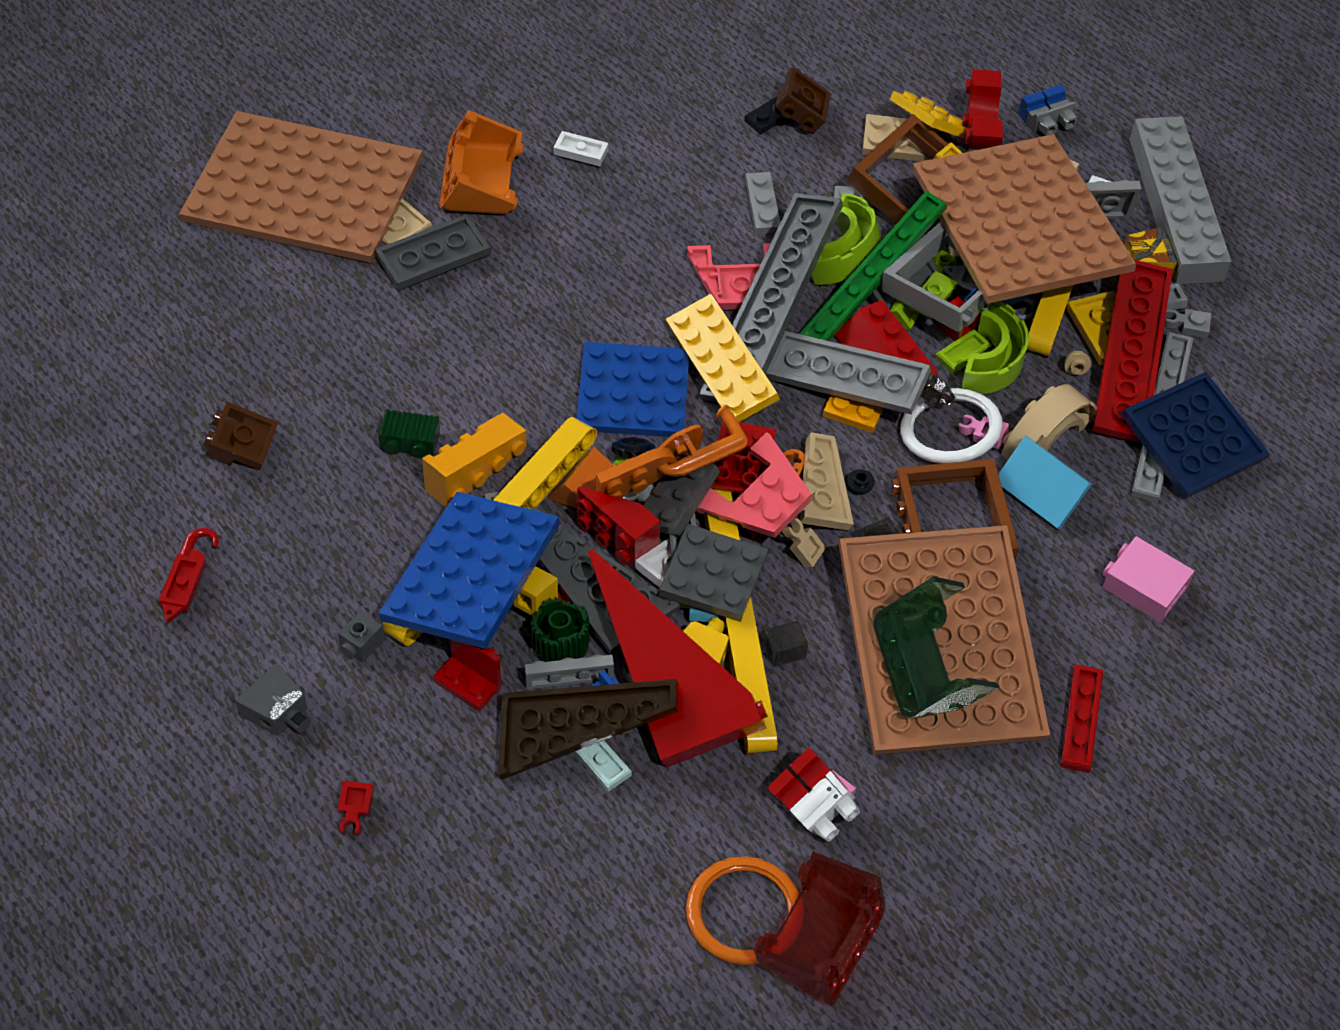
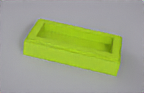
M973 329L936 353L935 359L950 373L955 374L967 366L970 353L981 354L989 352L992 344Z

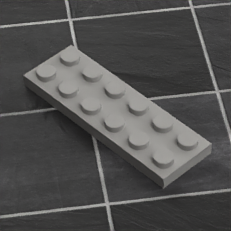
M785 331L765 375L769 380L912 415L931 373V368L927 364Z

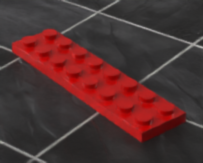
M1134 260L1136 263L1135 271L1120 274L1117 278L1096 403L1098 409L1094 415L1092 431L1142 444L1121 414L1124 409L1154 396L1173 269Z

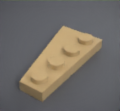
M811 432L806 438L803 482L812 494V501L800 512V521L802 524L849 531L854 523L835 436Z

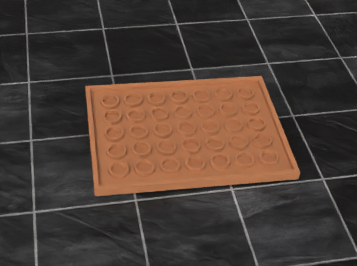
M236 111L179 213L180 220L373 263L376 256L375 249L381 246L383 237L386 235L389 225H391L394 219L393 216L396 214L401 200L404 198L420 165L423 153L419 149Z
M1054 134L913 163V173L923 191L927 190L947 204V209L939 219L987 304L1135 271L1136 263Z
M1007 525L841 538L839 540L840 556L874 755L1049 739L1050 731Z

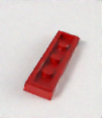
M1074 665L1061 768L1086 773L1091 771L1104 671L1102 669Z

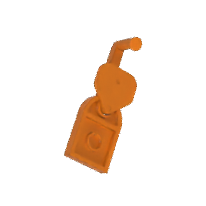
M724 405L718 410L716 417L723 420L731 434L730 436L698 449L702 443L703 436L701 425L685 428L671 435L658 448L597 473L596 491L620 498L632 492L640 493L648 485L660 480L665 475L685 476L743 450L748 442L747 437L736 417L729 409V405ZM689 454V456H687V457H685V458H683V459H680V460L676 461V459H679V458H681V457H683V456Z

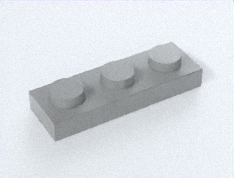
M770 172L746 173L745 182L755 234L776 233L780 225V218Z
M597 654L587 658H564L560 661H536L532 664H524L526 689L598 681V673L602 670H605L610 677H614L612 655L604 656Z

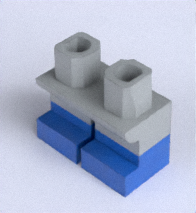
M1062 85L1024 96L1021 99L1018 115L1034 133L1041 131L1045 136L1053 135L1057 132L1059 124L1066 130L1074 128L1077 122V117L1073 112L1075 103H1069L1066 99V90Z

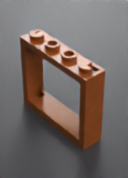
M914 114L853 168L846 181L895 224L901 220L909 209L868 174L907 139H910L932 159L948 145L947 142ZM933 225L927 230V232H926L925 234H927V233L929 232V230L933 227Z
M994 459L897 468L896 477L891 482L893 486L892 494L898 497L896 505L897 515L899 518H903L904 522L902 524V534L921 532L910 486L981 480L993 526L1007 525L1014 561L1016 560L1019 547Z

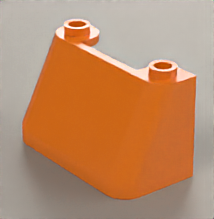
M468 110L448 143L439 207L451 212L507 214L509 211H514L518 198L515 197V191L509 189L512 161L515 157H519L523 151L524 144L521 143L522 132Z

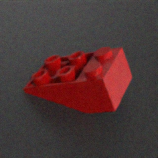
M723 421L717 441L731 435ZM739 422L747 437V445L743 450L712 463L717 466L720 473L710 488L742 494L768 468L767 465L751 455L750 448L766 432L775 441L777 429Z
M582 486L577 488V522L584 531L591 532L596 537L600 546L610 549L615 554L619 563L629 566L633 571L637 570L635 569V560L659 545L660 520L640 503Z

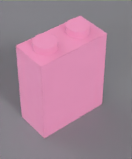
M1136 536L1129 545L1125 543L1117 554L1118 560L1115 563L1110 561L1105 568L1103 576L1106 578L1102 588L1161 623L1188 588L1195 571Z

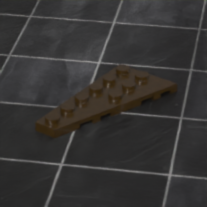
M670 679L503 693L497 776L500 780L509 778L678 712L679 684L677 680Z

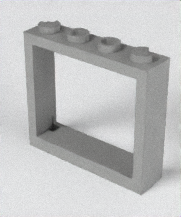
M940 221L883 272L882 291L959 332L966 325H970L982 310L985 311L989 307L990 303H986L980 290L959 308L908 281L945 246L948 245L956 249Z

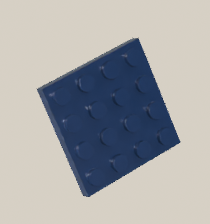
M1207 372L1124 409L1121 414L1184 499L1266 460L1270 455Z

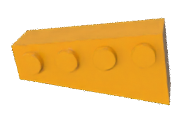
M501 413L478 426L475 434L465 433L460 436L459 442L451 447L446 444L439 448L440 454L434 457L430 454L423 457L425 491L444 507H447L456 492L468 494L474 488L481 487L490 475L495 471H501L510 459L524 452L527 446L526 430L505 413Z

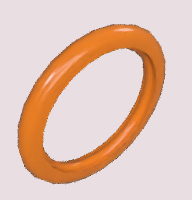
M747 856L730 857L718 861L705 869L693 882L687 895L685 907L687 923L698 943L714 957L728 963L740 965L761 964L775 959L787 951L797 939L804 915L801 895L790 877L770 862ZM735 871L756 872L768 877L782 890L787 901L788 918L783 932L776 940L759 949L740 950L720 943L710 934L702 919V899L707 888L722 875Z

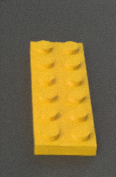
M712 294L707 295L666 319L670 329L720 407L729 405V409L738 422L780 400L778 393Z

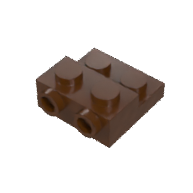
M792 67L787 72L784 87L778 92L775 107L779 109L784 117L795 120L804 131L814 134L826 122L831 93L795 67Z
M226 402L222 411L217 409L211 424L216 426L214 432L209 430L203 446L208 449L205 455L232 465L235 460L260 470L278 422Z

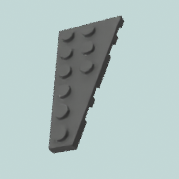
M536 507L531 508V510L542 512ZM560 524L538 562L547 573L558 578V588L567 600L570 601V604L576 603V606L585 607L589 615V628L607 652L612 654L621 646L588 551L593 548L588 546L586 541L579 536L575 537L563 529ZM600 550L596 551L667 617L680 610L681 605L679 603L659 596V590L654 586H648L636 578L633 572Z

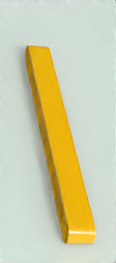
M574 417L568 418L493 500L527 509L537 507L591 448L596 440L597 430ZM383 622L384 633L405 646L413 644L423 633Z
M712 488L729 502H733L730 491ZM708 513L703 514L706 530L740 540L736 522L730 520L722 521L719 520L718 516ZM750 598L741 622L722 616V621L726 624L724 633L729 637L728 656L732 676L752 693L757 702L762 700L768 717L763 719L766 729L743 738L747 754L777 751V733L752 600Z

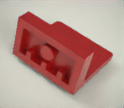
M451 640L452 657L433 676V681L480 712L501 689L499 655L489 647L484 649Z

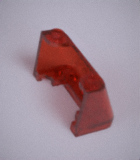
M813 852L807 862L804 861L799 869L798 878L801 880L802 891L777 934L768 932L764 936H760L755 944L754 953L760 964L817 1001L833 1006L841 995L883 918L885 898L880 876Z

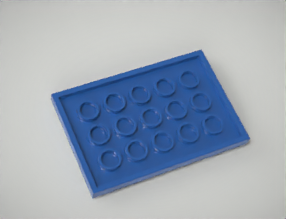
M456 492L379 612L380 620L486 649L560 525L559 516Z

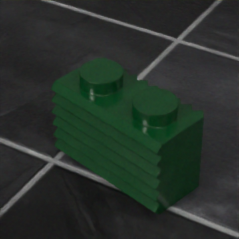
M387 409L378 435L380 449L392 454L405 452L411 453L416 457H425L429 454L434 456L440 435L439 417L422 415L421 413L400 412L399 410L396 412L395 410L390 411Z

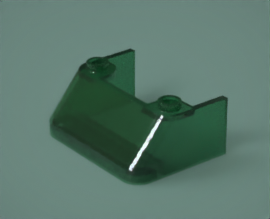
M933 576L880 610L874 618V631L900 712L906 717L922 718L963 709L999 688L996 682L972 678L949 681L934 632L940 629L947 619L944 601L964 589L963 582Z

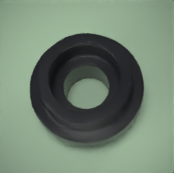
M854 470L848 475L847 485L857 495L867 494L874 487L875 479L866 470Z

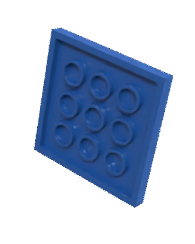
M584 342L576 419L602 433L670 437L674 433L683 430L689 368L687 353L683 348Z

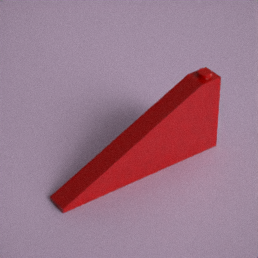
M593 549L588 551L633 682L676 679L679 684L678 712L648 723L661 762L666 767H670L766 729L763 719L767 718L768 714L762 700L757 702L748 689Z

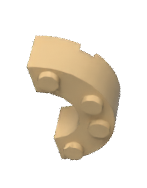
M1069 384L1056 388L1051 386L1038 401L1033 400L1028 404L1025 409L1026 414L1013 431H1010L1002 441L1004 448L1001 455L1008 460L1024 436H1028L1048 451L1054 441L1068 428L1073 427L1076 431L1080 432L1092 423L1098 408Z

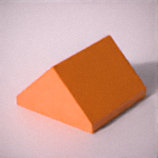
M593 447L572 467L548 497L552 501L577 509V488L582 486L596 490V474L615 465Z

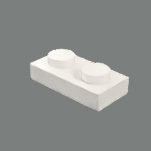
M565 131L561 132L554 145V155L599 167L608 152L607 142Z

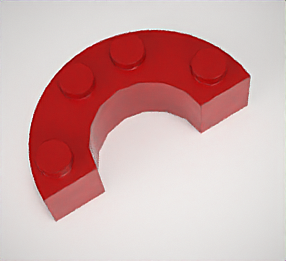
M972 69L971 79H966L965 93L969 95L967 114L963 113L962 125L967 129L965 139L962 138V145H966L967 151L971 152L995 147L1002 143L1003 122L998 120L1002 89L1001 71Z

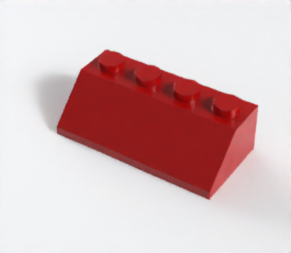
M883 300L860 308L835 334L834 338L839 344L930 365L931 373L920 397L935 390L938 371Z

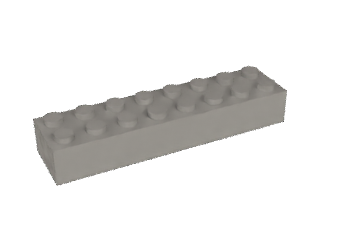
M1183 116L1135 119L1129 140L1157 228L1164 227L1177 260L1173 275L1175 284L1225 281L1231 259Z

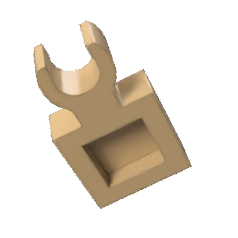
M794 518L790 522L792 528L786 527L782 532L793 541L790 549L805 568L813 567L826 549V546L811 528L803 529L802 522L798 518Z

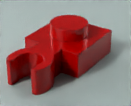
M343 781L338 804V812L346 814L340 823V831L343 835H345L346 828L350 824L356 825L354 831L356 836L361 834L360 816L370 817L375 790L373 784Z

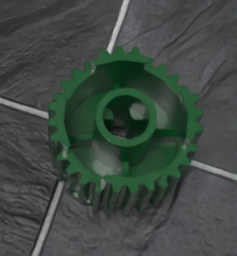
M557 597L554 600L551 598L548 599L549 601L544 600L542 606L538 608V612H534L530 622L532 646L536 650V654H540V658H544V662L560 661L564 658L578 659L586 656L590 643L589 615L585 607L576 606V603L570 604V601L564 603L562 599Z

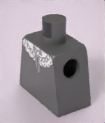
M277 663L235 700L238 714L241 717L276 736L280 735L288 726H291L298 733H302L307 729L311 721L303 713L307 709L304 693Z

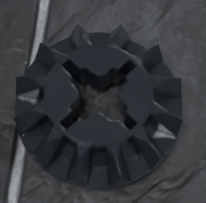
M634 437L621 438L612 443V452L617 457H623L624 459L634 458L656 448L650 441Z

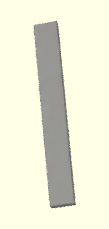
M1172 332L1167 333L1154 395L1184 382L1193 343L1192 337ZM1143 444L1131 496L1158 503L1165 473Z

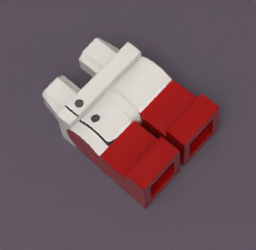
M808 747L790 767L812 790L810 791L787 768L767 788L779 798L810 832L815 835L818 834L830 842L840 831L831 821L840 813L846 821L850 822L860 813V810L854 801L856 797L847 789L818 753Z

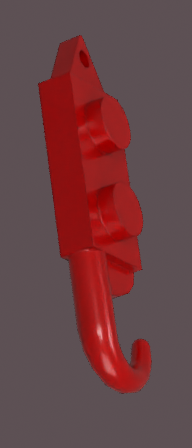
M198 528L191 531L185 538L180 553L175 558L158 600L160 607H163L167 623H170L183 611L188 612L205 570V556L194 549L197 540L207 536L212 539L213 547L216 548L218 546V535L209 528Z

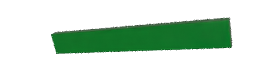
M926 190L799 334L830 341L883 281V272L919 241L947 209V204Z

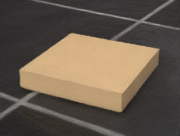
M402 199L396 214L393 216L394 219L391 225H389L386 235L383 237L382 243L387 245L433 227L432 223Z

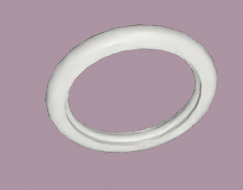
M961 388L941 389L921 396L912 415L904 413L900 423V434L909 450L926 461L938 464L972 461L988 452L997 442L1003 428L1002 416L995 404L981 393ZM946 401H961L981 408L989 419V429L981 441L969 448L958 451H940L926 447L917 440L914 434V422L922 411L932 405Z

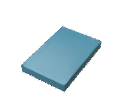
M1024 436L998 474L1001 486L1058 529L1062 528L1092 485L1091 482L1028 436Z

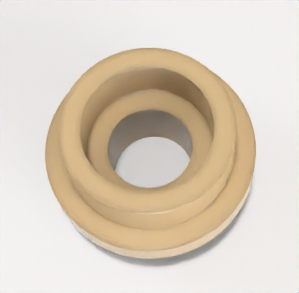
M1073 351L1067 355L1064 367L1070 375H1083L1090 369L1091 361L1084 352Z

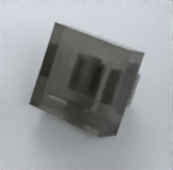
M930 373L925 384L927 388L920 395L921 398L926 400L924 403L932 409L939 404L940 400L950 405L956 398L948 384Z

